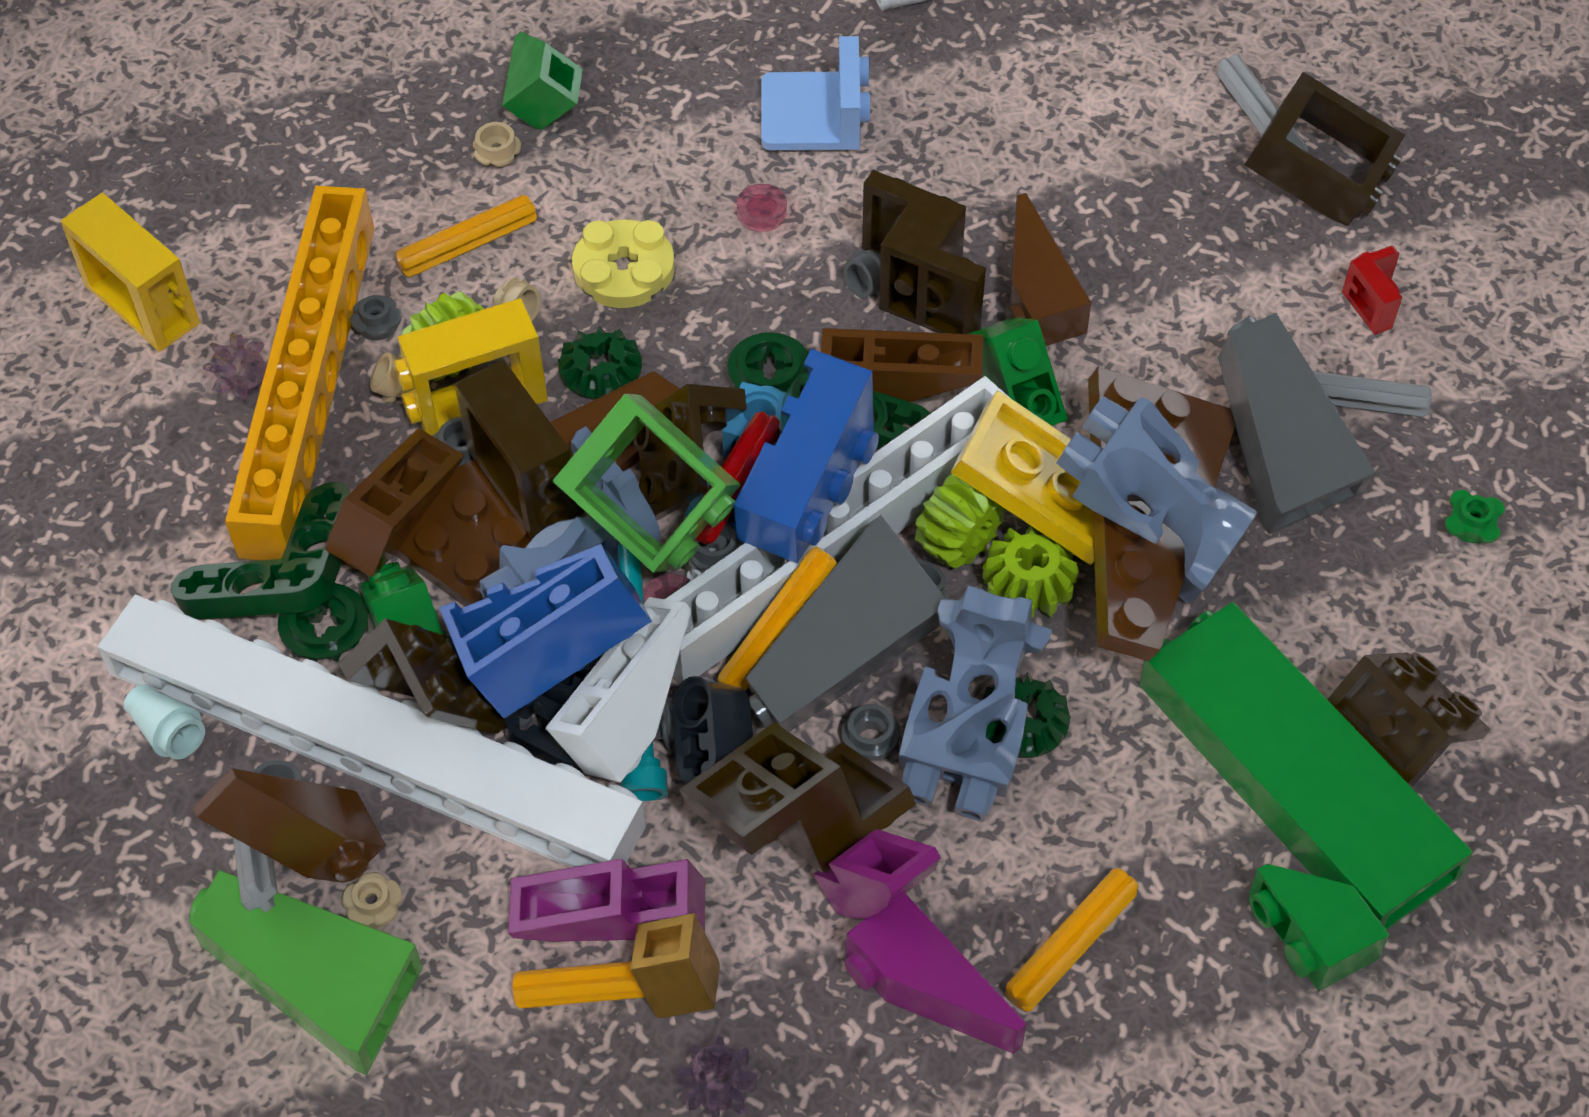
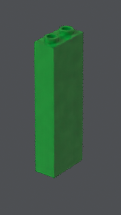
M1231 602L1216 613L1211 610L1204 612L1191 623L1186 632L1172 641L1167 638L1164 639L1161 650L1150 661L1143 660L1144 664L1139 686L1311 875L1353 885L1386 931L1462 877L1473 851L1234 602Z

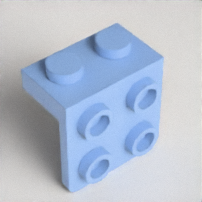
M839 36V72H769L762 76L761 142L763 148L766 150H860V122H870V92H860V86H869V57H859V36Z

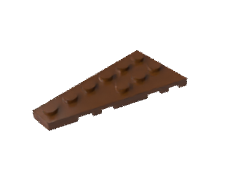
M1098 366L1088 378L1089 415L1102 396L1122 406L1129 412L1140 397L1150 400L1172 428L1184 439L1199 461L1196 472L1209 485L1215 488L1235 428L1231 408ZM1090 433V440L1101 448L1106 446L1105 442ZM1163 453L1170 463L1176 464L1172 456ZM1128 501L1131 507L1141 514L1148 515L1151 513L1149 507L1142 501ZM1093 511L1097 647L1145 661H1150L1161 650L1185 578L1184 543L1164 523L1161 525L1163 534L1157 543L1154 544Z
M652 371L550 423L571 450V457H573L571 441L576 432L586 426L593 433L624 394L642 395L655 406L680 388ZM633 440L615 461L623 472L639 461V451L635 448ZM474 459L456 469L394 555L465 607L484 599L480 592V580L499 570L500 548L503 545L526 548L532 539ZM579 506V513H580V515L576 516V517H578V518L585 512V510H584L583 508H581L580 506Z

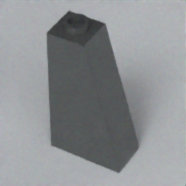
M1277 313L1260 320H1256L1255 317H1249L1235 324L1227 333L1228 337L1218 356L1260 519L1268 534H1272L1361 495L1376 472Z
M881 515L867 526L746 677L749 693L752 695L749 697L751 712L764 729L775 722L788 732L794 730L940 626L938 608L941 599H946Z

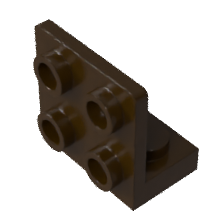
M686 384L654 406L703 451V437L713 431L726 428L728 421L747 410L745 389ZM646 426L640 430L633 439L635 448L639 451L641 477L638 486L652 509L656 520H660L707 491L708 485L703 477Z
M385 618L339 662L347 681L414 697L423 714L428 718L498 734L506 727L501 714L467 677L451 636L425 630L418 625L411 626Z
M1406 652L1364 655L1327 699L1411 787L1419 781L1451 743L1483 739L1491 730L1480 719L1482 715L1481 709L1466 695L1457 691L1452 693L1437 679L1440 676L1437 667L1427 658L1416 652L1412 654Z

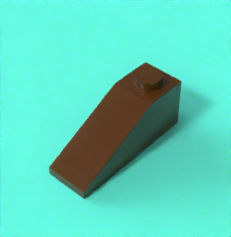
M1027 193L1017 195L1013 232L1010 306H1007L1005 310L1006 319L1011 317L1038 319L1046 346L1086 334L1092 302Z
M822 328L820 352L871 370L873 391L912 402L973 385L982 378L983 335Z
M417 428L344 498L324 550L342 559L348 566L373 577L402 546L459 467L464 454Z
M231 768L192 808L198 819L299 874L312 879L341 883L352 881L360 877L368 869L369 862L386 846L357 791Z

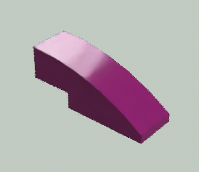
M875 829L829 863L831 868L825 873L818 870L813 875L837 914L850 918L866 919L878 915L926 879L936 869L941 857L936 847Z
M623 859L511 878L508 934L514 939L548 942L635 940L637 924L692 913L696 914L705 932V878L688 859L631 869Z

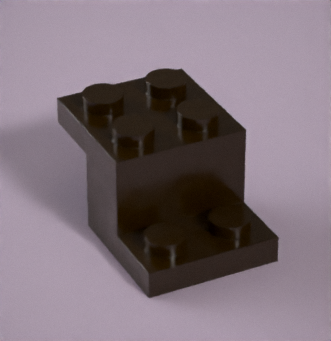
M872 170L863 183L862 249L865 251L873 250L881 255L879 309L936 333L970 334L980 330L986 267L963 257L966 206L946 196H939L911 185L900 178L891 177Z
M775 722L680 789L688 808L750 855L777 839L822 873L831 868L829 863L872 831L889 827L897 818L916 805L908 785L843 742L823 755Z

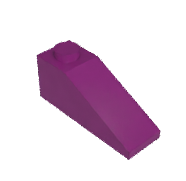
M907 894L903 895L878 915L864 919L846 933L847 959L844 962L845 967L852 979L863 990L868 991L873 987L888 1003L1012 1054L1023 1047L1027 1023Z

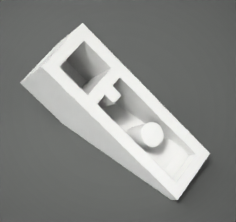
M649 597L643 605L652 622L635 632L630 638L621 641L606 651L547 725L546 729L585 774L621 782L627 774L638 766L642 754L656 737L691 614V609L685 602Z

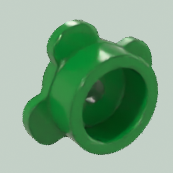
M1457 490L1452 493L1449 502L1453 510L1452 515L1446 518V530L1450 534L1469 543H1493L1497 541L1501 533L1497 526L1498 518L1505 511L1503 502L1496 497L1485 498L1479 495H1471L1466 490ZM1470 514H1477L1480 518L1474 517Z

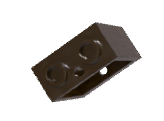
M1302 72L1244 165L1333 221L1349 226L1359 212L1368 216L1380 199L1384 190L1376 185L1379 180L1386 183L1400 164L1402 157L1395 152L1405 134L1310 75ZM1298 117L1367 160L1372 161L1360 184L1286 139Z
M504 359L454 383L467 449L530 538L533 539L542 530L557 522L570 520L580 515L578 504L553 482L555 477L572 458L571 450Z

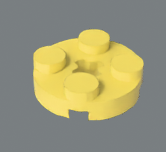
M626 219L609 222L593 221L583 229V237L576 244L572 255L573 274L578 287L581 290L583 288L586 293L592 295L594 301L608 307L630 308L643 305L650 301L651 296L658 293L662 288L665 290L674 276L675 264L672 245L664 236L663 227L651 220L642 222ZM621 257H629L630 260L636 262H630L628 269L621 270L618 269L617 263L613 261Z

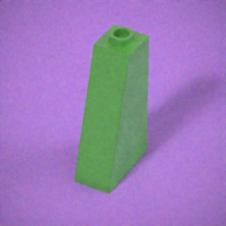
M219 870L209 888H203L197 894L191 906L189 923L200 946L352 1069L367 1075L423 969L416 945L279 892L274 895L275 906L270 911L264 913L259 907L248 911L241 903L238 877Z

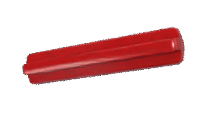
M763 411L755 413L722 465V468L741 484L731 496L735 501L764 443L774 445L780 435V421L775 415L769 416ZM710 485L709 488L707 489V491H706V493L704 494V496H705V495L707 494V492L712 488L711 485ZM734 507L717 526L712 527L710 524H707L694 541L700 540L706 545L716 541L734 511Z

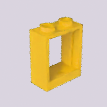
M103 192L60 220L84 285L157 351L161 352L200 324L180 259Z
M521 298L397 336L402 358L393 361L403 392L409 390V392L401 394L407 417L411 425L421 422L423 430L432 436L439 432L445 422L461 417L455 385L431 392L428 380L509 355L511 363L509 368L536 404L548 401L539 337Z

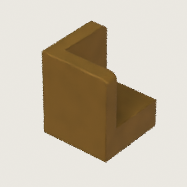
M692 913L637 924L630 970L654 1015L657 1018H668L715 1009L720 962L696 914Z

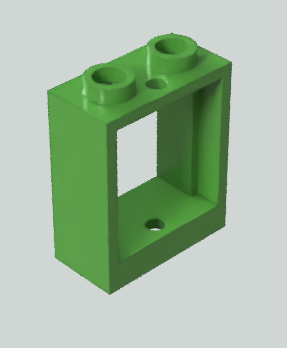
M624 394L553 480L558 487L653 573L667 571L671 567L676 571L682 568L698 550L699 544L694 540L707 524L715 527L731 512L736 503L731 496L741 485L642 395ZM644 426L652 431L712 486L663 546L596 486V483Z

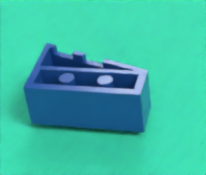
M814 349L810 350L804 362L805 368H808L809 378L799 399L788 395L781 409L782 414L789 416V419L775 446L764 443L734 504L737 540L797 564L809 545L816 546L820 542L827 526L829 513L836 503L841 505L845 502L852 488L853 475L861 463L868 464L879 440L878 433L874 432L872 371Z
M601 544L536 569L535 577L537 579L508 589L504 583H500L487 588L488 598L463 608H460L455 601L439 607L467 677L504 719L524 705L533 702L538 696L571 674L580 671L588 663L621 641L630 638L635 632L652 622L635 587Z

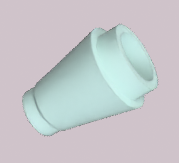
M147 684L138 685L127 694L124 700L125 711L130 715L159 756L170 757L176 760L183 759L194 753L201 745L205 736V726L201 722L200 713L195 708L153 689Z

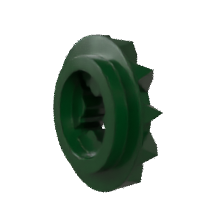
M599 325L595 333L585 334L578 330L573 342L563 343L562 355L558 359L559 374L563 383L574 393L583 397L598 399L638 379L642 370V357L636 340L625 338L621 329L608 333ZM608 351L609 363L601 361L591 369L590 357L598 359Z
M765 332L749 336L734 347L728 358L727 369L732 387L740 388L741 383L745 382L758 386H772L786 392L799 375L808 372L804 362L809 353L799 341L785 334ZM767 357H772V363H775L776 372L775 377H772V379L764 377L763 369L764 364L767 363Z
M335 583L329 598L321 606L302 613L279 614L278 632L281 641L294 658L302 656L318 662L319 659L331 658L339 662L341 654L349 649H354L359 644L363 634L369 632L366 604L356 591L345 585ZM330 608L333 622L337 626L327 627L325 634L317 637L315 626L311 623H321L324 615H327Z
M1027 672L1022 678H1016L1015 698L1030 705L1034 700L1036 701L1034 718L1036 720L1030 717L1025 719L1018 758L1039 757L1057 748L1067 735L1071 718L1067 707L1066 695H1060L1054 689L1051 679L1044 683L1033 679L1030 673ZM993 686L992 688L986 687L982 699L991 695V693L995 689V686ZM1000 720L993 721L987 726L986 738L993 744L1002 742L1006 734V726Z

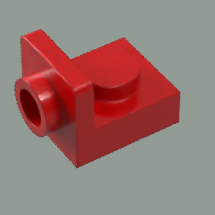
M1393 245L1375 252H1364L1351 260L1342 289L1344 296L1374 335L1393 328L1403 298L1396 283L1392 280L1400 255Z

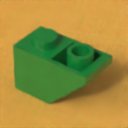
M520 31L514 37L502 106L535 129H544L577 105L583 69L546 42Z
M1011 317L970 333L983 335L982 378L986 376L1008 397L1051 426L1068 420L1038 319Z
M399 562L387 563L373 577L367 575L369 580L357 584L375 628L386 618L411 626L418 625L425 630L443 634L425 581L410 565L401 568Z
M1265 864L1257 869L1249 892L1251 910L1263 927L1267 929L1270 927L1274 928L1285 944L1284 954L1292 970L1301 978L1308 976L1318 992L1379 960L1389 938V933L1353 885L1271 864Z

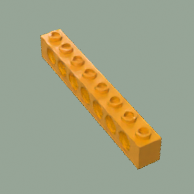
M315 185L225 519L238 559H281L303 500L310 492L351 328L350 318L354 314L353 307L358 300L375 231L366 189Z

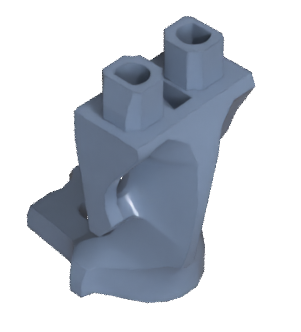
M1102 396L1082 428L1105 442L1106 446L1101 448L1077 432L1064 449L1056 464L1081 482L1072 497L1091 510L1154 544L1157 543L1163 534L1162 523L1181 538L1185 549V578L1179 597L1191 605L1200 592L1204 591L1252 522L1257 510L1238 498L1212 487L1196 472L1199 461L1184 439L1172 428L1150 400L1140 397L1129 412L1122 406ZM1163 453L1172 456L1176 464L1170 463ZM1128 501H1142L1149 507L1151 513L1148 515L1141 514L1132 508Z
M586 426L578 430L571 441L573 454L579 450L592 434ZM614 462L596 483V486L654 539L660 542L661 533L658 522L639 489L636 476L630 468L623 472ZM576 517L575 519L557 522L538 533L526 548L503 545L500 548V568L498 571L480 580V592L483 598L486 599L488 598L487 588L504 583L508 589L537 579L535 577L536 569L600 544L619 567L618 545L620 542L592 517Z
M972 586L967 587L960 600L941 599L938 608L939 624L947 631L955 652L950 680L948 681L936 676L935 669L925 666L910 710L899 752V768L904 769L903 783L910 787L917 804L932 806L939 780L961 785L954 813L980 822L985 821L994 804L996 795L1006 798L1020 751L1028 706L1027 703L1015 698L1016 673L1024 655L1029 652L1041 653L1049 643L1052 629L1037 625L1031 621L1032 600L1022 597L1012 599L1000 597ZM985 675L994 678L995 689L991 695L982 700L970 696L969 685L975 678ZM937 695L944 696L947 701V714L942 722H933L929 719L928 715L931 698ZM1000 720L1006 726V734L1002 742L993 744L986 738V729L991 722Z

